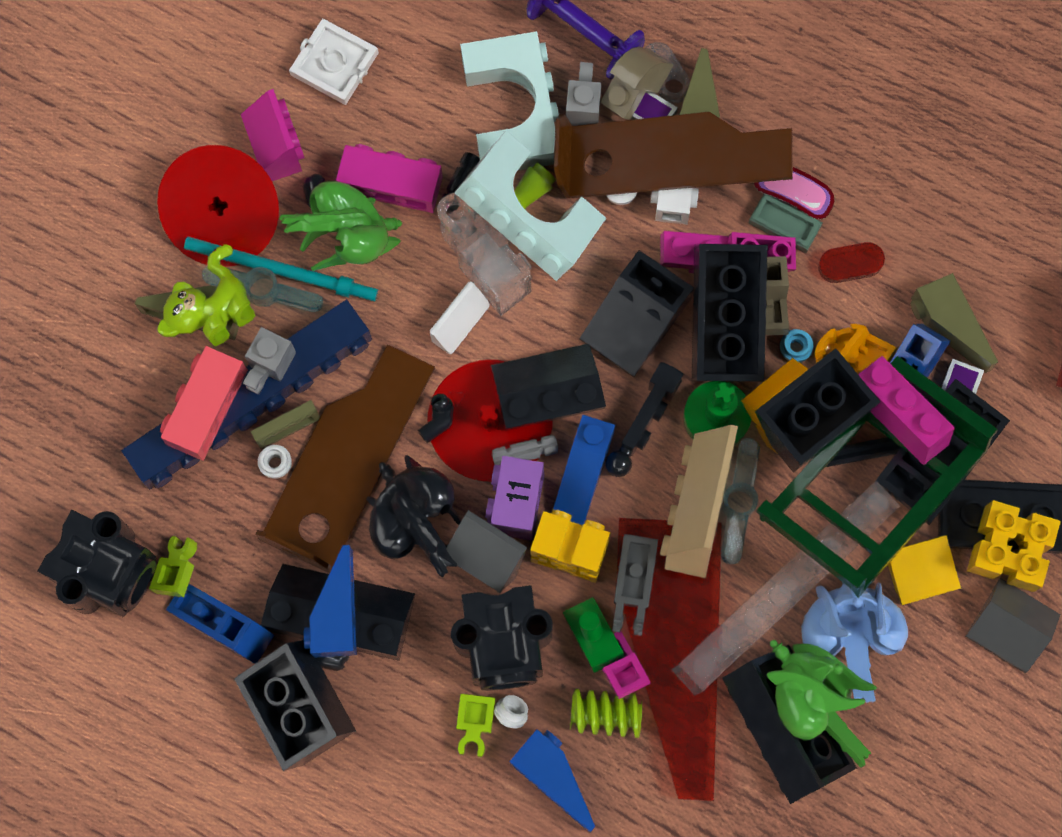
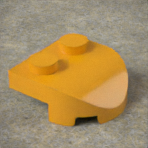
M850 324V327L838 331L835 328L829 330L818 342L815 349V357L817 363L836 348L855 372L859 374L881 356L890 363L898 349L892 344L870 334L866 326Z

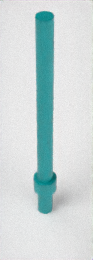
M187 237L184 249L209 256L221 245ZM233 249L231 256L222 259L334 290L336 295L346 298L352 295L375 302L378 296L379 289L354 283V279L340 276V278H336Z

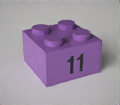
M502 456L501 465H494L491 485H493V491H496L495 499H488L485 516L489 524L510 537L533 541L544 480V462Z

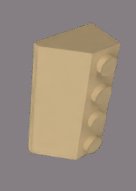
M728 425L694 434L692 446L685 445L681 465L687 466L685 476L678 475L674 493L680 496L678 506L671 505L667 525L673 526L671 536L664 535L660 555L666 556V570L706 578L738 426Z

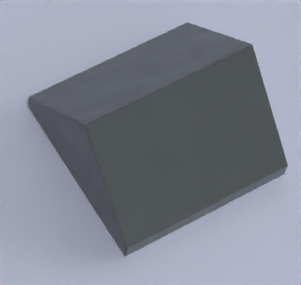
M469 510L446 547L447 552L457 563L458 567L499 593L517 577L527 547Z
M1000 578L965 637L1020 671L1027 673L1052 640L1061 614L1015 586L1006 584L1007 582Z

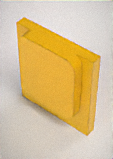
M947 535L904 546L888 564L894 588L901 605L961 589Z

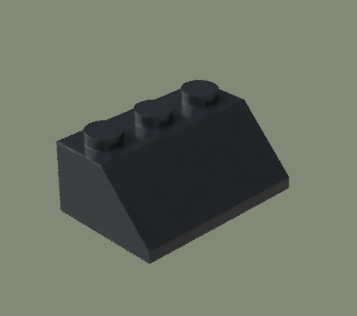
M590 344L491 365L506 431L598 411L606 407L599 373Z
M835 348L757 409L755 413L771 446L794 473L870 413L880 403V400Z

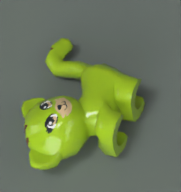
M225 244L217 247L208 256L207 269L221 279L215 292L209 298L199 289L193 288L192 285L186 282H177L173 286L172 294L164 305L163 319L157 327L160 335L176 337L179 334H192L203 327L205 337L216 347L227 341L230 336L226 329L228 321L232 320L237 326L242 327L254 319L255 311L250 306L243 282L236 278L230 269L220 265L222 259L233 254V249L230 245Z

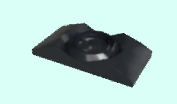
M957 379L947 388V393L998 429L997 433L992 437L991 446L1010 420ZM952 434L949 445L935 457L949 467L966 448L967 444ZM901 447L875 480V483L911 510L940 475L926 465H923L917 458ZM969 473L926 521L927 524L930 525Z

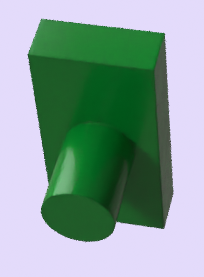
M594 597L563 612L567 624L594 673L625 657Z

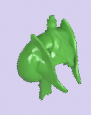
M325 181L318 184L312 190L310 207L313 214L296 213L279 217L282 224H287L284 230L285 233L296 231L308 232L300 247L302 252L317 237L330 232H337L335 238L340 240L341 245L335 246L336 254L312 266V271L348 263L369 264L401 242L396 237L388 236V231L397 230L402 225V221L397 220V218L384 219L378 214L373 205L376 201L375 198H367L356 188L339 181Z
M771 640L772 653L775 652L776 658L781 660L783 664L781 666L782 670L768 672L767 677L776 685L775 700L777 712L783 725L794 737L805 741L814 739L826 730L840 744L842 751L847 752L860 768L866 765L864 759H867L871 752L853 734L835 711L848 710L865 704L863 698H851L853 689L872 691L876 690L877 687L858 677L834 655L818 646L794 644L793 650L795 653L791 654L788 648L782 645V642L778 644L776 640Z

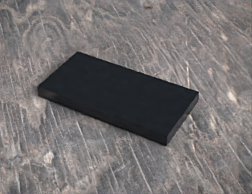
M964 480L938 514V537L947 535L949 546L954 549H973L976 543L985 539L986 535L978 533V528L984 507L992 500L1020 508L1018 517L1024 519L1032 513L1050 517L1061 522L1054 548L1045 553L1062 554V484ZM1014 540L1007 542V545L1012 546L1011 551L1017 552L1019 550V546Z

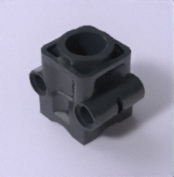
M71 509L62 525V536L58 545L45 556L37 572L56 583L58 599L77 612L92 614L102 606L124 617L139 604L149 588L156 569V556L149 549L135 542V533L132 528L115 513L104 511L90 519ZM82 590L81 595L76 598L77 594Z
M532 585L514 587L500 595H488L481 592L462 594L464 618L454 623L451 629V639L457 653L465 658H470L474 685L481 686V690L493 691L519 688L537 683V678L543 677L540 649L546 647L552 640L553 622L551 616L546 611L535 609ZM535 623H540L546 627V631L541 635H533L528 629ZM472 632L477 635L475 641L471 644L465 645L459 642L460 637L464 633Z

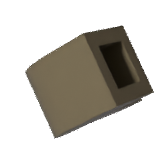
M634 47L630 49L611 69L610 73L614 75V78L600 103L622 118L631 120L646 91L659 92L673 64L648 48Z
M786 256L767 257L766 335H788L789 332L787 310L789 279Z

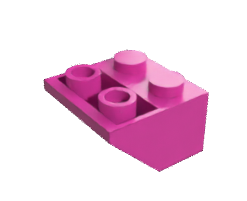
M274 89L268 90L241 114L257 162L267 172L271 180L275 181L302 172L299 160L305 157L284 98L277 100Z

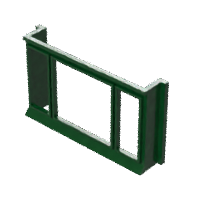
M898 356L890 364L955 427L953 435L966 443L967 446L949 467L936 457H933L925 464L940 475V477L881 544L876 543L806 489L866 422L873 425L913 455L871 412L820 451L772 504L765 500L756 511L760 515L759 519L762 522L765 521L851 588L857 598L862 595L987 453L992 437L998 431L997 428ZM797 498L871 554L857 570L784 514Z

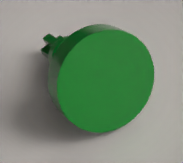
M710 381L697 387L688 397L683 414L684 425L689 436L694 439V434L735 425L738 426L735 445L738 444L746 435L751 424V417L741 401L746 397L745 393L737 386L725 381Z

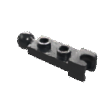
M660 362L649 382L648 390L651 392L624 437L619 451L610 453L606 459V469L612 476L623 477L631 471L632 460L630 457L633 456L637 448L640 450L645 448L652 434L648 431L653 419L658 422L660 421L668 406L664 400L666 399L671 402L682 383L681 379L684 374L678 369L664 362Z

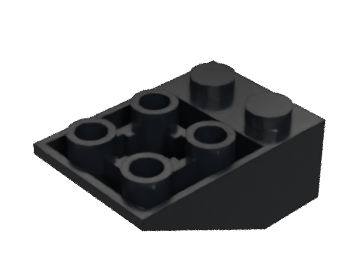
M638 250L616 280L581 335L580 340L585 344H590L592 349L635 377L691 301L694 287Z

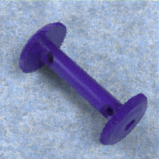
M529 0L527 3L526 12L529 19L534 20L549 9L613 57L606 70V77L609 79L614 78V75L610 73L611 69L627 51L634 47L644 46L645 36L641 30L634 32L624 42L569 0Z

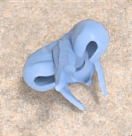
M880 582L876 583L875 590L867 588L859 598L844 583L842 587L829 592L825 587L818 585L816 587L818 599L804 616L801 626L803 644L818 646L834 656L844 647L847 667L858 677L872 684L868 647L870 646L881 655H893L901 651L907 641L908 626L901 609L882 594ZM853 689L854 699L863 698L866 703L876 701L874 690L861 691Z

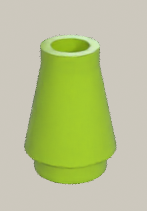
M538 162L533 167L529 166L514 190L519 203L526 209L553 189L551 185L556 179Z

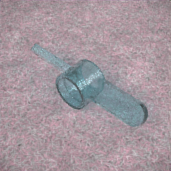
M207 267L203 269V280L207 284L217 287L221 279L209 271ZM254 268L248 273L230 269L234 276L243 282L250 301L257 306L267 307L277 302L309 312H317L323 307V298L320 295L279 284L274 273L267 268ZM265 278L273 281V287L268 294L256 296L251 293V287L257 280Z
M745 438L739 444L733 483L726 490L722 501V509L727 519L721 548V558L726 564H736L741 560L748 518L752 516L758 505V494L754 489L760 445L753 438ZM735 491L748 494L752 500L751 509L743 513L734 511L728 504V496Z

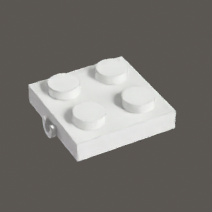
M322 18L309 39L305 38L301 43V52L289 69V72L294 78L346 105L359 83L363 82V77L368 74L367 71L379 52L378 48Z

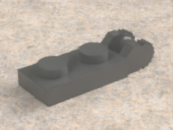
M624 534L614 604H616L612 628L614 632H620V629L623 627L624 606L637 607V614L633 623L634 635L642 636L645 610L648 609L658 539Z

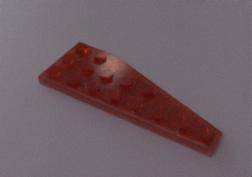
M619 518L616 584L624 534L658 539L648 609L645 610L642 636L634 635L633 630L637 607L624 606L623 614L634 652L651 683L645 686L676 796L678 800L713 802L722 523H717L706 578L665 569L666 556L660 555L664 535L671 536L673 526L667 525L668 520Z

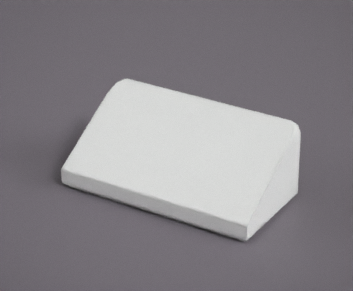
M470 281L465 285L430 329L431 341L448 354H452L489 308L488 300L473 282Z

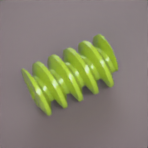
M574 690L570 729L573 723H576L578 733L583 734L587 724H590L592 734L597 735L601 725H604L607 736H611L615 726H617L621 737L626 736L629 728L633 729L635 738L640 737L642 701L640 704L638 703L635 693H631L627 702H624L623 697L619 699L617 695H615L613 701H610L607 691H603L599 700H596L594 691L589 690L585 699H582L580 690Z

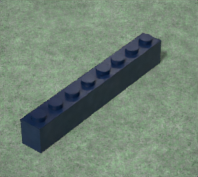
M347 299L287 339L292 342L296 354L281 382L268 376L258 395L246 389V385L243 384L247 374L253 369L250 365L246 366L248 371L210 449L217 450L229 441L230 435L239 429L241 431L249 429L258 421L257 417L267 410L273 412L279 409L286 402L285 398L294 392H304L314 383L313 379L322 373L325 375L332 373L340 367L343 359L351 354L356 356L368 348V342L372 340L370 331ZM162 423L121 450L142 483L149 490L153 487H163L172 480V474L181 468H191L200 461V459L167 446L160 438L162 435L160 433Z

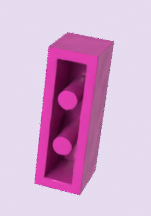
M356 144L355 147L345 145L336 181L349 184L362 192L367 198L372 197L376 201L434 213L443 179L441 166L437 165L433 160L427 158H419L418 161L408 159L403 154L395 151H388L386 154L380 153L362 144Z
M883 356L858 374L880 400V403L871 413L923 465L949 445L955 427Z

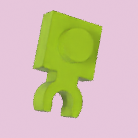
M176 536L170 538L168 542L169 556L168 558H159L149 587L151 591L160 595L185 596L194 569V565L188 561L197 550V543L194 540L186 538L185 544L181 548L183 541Z
M460 694L456 729L466 731V735L458 744L460 755L465 754V746L468 743L474 742L478 745L477 756L483 757L485 745L481 739V733L491 734L495 698Z

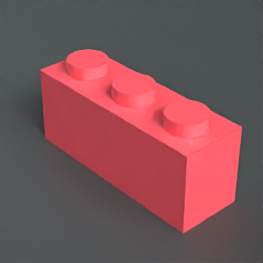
M205 346L202 354L198 353L195 356L190 368V372H192L187 385L182 384L175 398L177 405L172 415L168 414L164 418L160 428V433H162L160 438L167 446L204 461L248 371L243 361L208 346Z

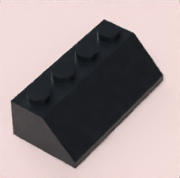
M694 244L692 379L696 381L764 382L768 245Z
M282 564L269 591L261 626L269 632L304 639V628L310 627L309 617L329 574ZM354 580L357 652L400 661L416 594Z
M789 644L785 646L788 648L789 653H794ZM770 652L746 663L722 679L728 688L729 695L735 701L742 714L747 728L755 738L763 758L769 764L776 777L781 791L785 794L789 803L792 804L857 769L849 754L842 751L840 744L826 730L814 739L805 741L794 737L786 729L777 712L775 700L776 685L767 677L768 672L782 670L781 666L783 663L776 658L775 652Z

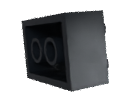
M304 640L284 644L234 678L283 771L305 765L356 732L318 659L314 658L310 653V649H305Z

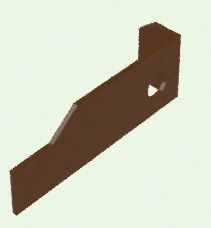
M711 112L572 126L566 115L561 114L556 118L554 171L557 185L566 198L793 179L792 128L742 133ZM596 151L609 153L612 157V164L607 172L598 176H593L586 172L585 161L590 154Z
M387 344L366 387L325 407L264 531L257 530L255 535L258 539L330 574L342 545H346L368 502L366 498L371 496L381 476L379 473V463L385 462L387 464L435 366ZM311 514L322 515L329 523L327 536L317 543L305 541L299 532L301 521Z

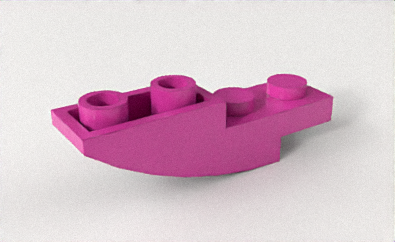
M663 231L660 235V265L663 267L689 269V273H694V244L768 245L767 257L786 256L788 272L796 270L795 237L732 232L729 236L673 231Z

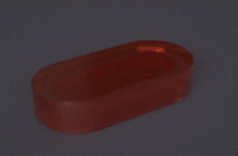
M871 242L827 250L821 256L818 271L821 277L830 283L875 276L881 271L885 262V255L877 244Z

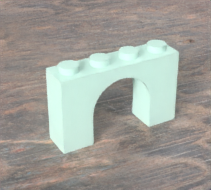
M537 31L460 44L467 87L498 81H510L527 89L535 101L532 114L521 125L510 129L476 134L480 160L507 130L531 151V154L518 170L527 169L529 166L533 167L537 162L542 166L554 165V122H556L559 113L557 103H550L549 92L554 91L551 72L545 73L543 62H548L547 48L545 42L539 43Z
M506 130L455 191V194L557 281L575 264L606 220V217L582 196L563 214L558 222H544L529 214L519 203L515 195L513 180L516 172L531 154V151Z

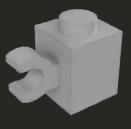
M580 62L579 81L569 80L566 117L572 126L596 124L599 122L601 82H592L593 63Z
M263 327L260 328L245 355L250 367L253 368L243 382L246 385V389L259 395L268 376L281 382L296 354L291 341Z

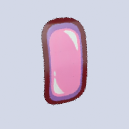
M794 167L793 179L754 183L758 191L787 202L814 219L821 220L826 218L835 202L834 194L826 184Z

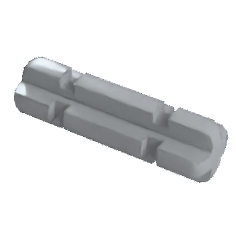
M549 435L541 437L540 441L533 439L512 444L508 449L505 446L492 450L494 465H501L502 456L533 460L540 458L541 454H545V456L553 455L558 452V444L555 436Z

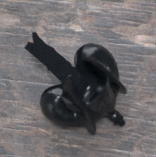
M408 455L404 457L407 469L398 475L395 474V471L389 464L380 462L379 473L382 474V478L386 481V487L377 499L371 496L366 498L373 507L370 513L369 532L375 549L381 556L398 559L409 554L415 544L419 545L424 550L429 561L434 565L439 576L444 577L448 573L447 567H457V563L447 552L446 547L448 545L444 544L427 517H436L439 513L441 515L448 513L460 525L462 520L453 508L455 495L451 481L447 476L434 468L422 467Z

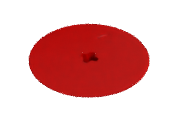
M206 145L185 152L168 167L158 190V213L166 235L183 254L205 265L208 263L207 255L184 249L187 237L221 246L227 244L232 249L258 255L271 241L278 224L279 202L271 178L256 160L232 147ZM225 260L220 261V265L224 267L240 265Z
M479 360L466 364L450 373L441 382L433 397L440 393L447 395L452 400L454 411L451 427L433 439L431 443L438 456L447 466L470 479L492 482L494 469L492 450L504 446L508 449L512 444L533 439L540 441L541 437L549 436L552 432L553 421L508 431L505 430L491 365L506 361ZM431 402L428 410L427 423L432 420L433 406L431 405Z

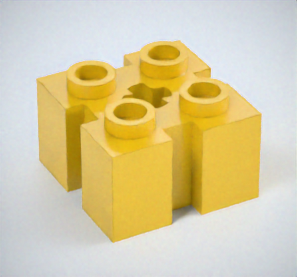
M992 500L984 507L978 528V533L986 535L985 539L973 546L967 572L989 579H995L1005 574L1008 575L1006 584L1035 592L1043 587L1050 563L1049 560L1042 558V554L1054 548L1061 521L1037 513H1032L1024 519L1018 517L1020 508ZM1014 540L1019 546V550L1013 553L1011 551L1012 546L1007 545V542Z
M552 509L551 513L543 511L530 549L531 562L554 570L558 569L570 573L572 576L596 583L608 547L610 532L604 531L605 526L595 521L585 520L583 525L571 522L572 515L560 510Z

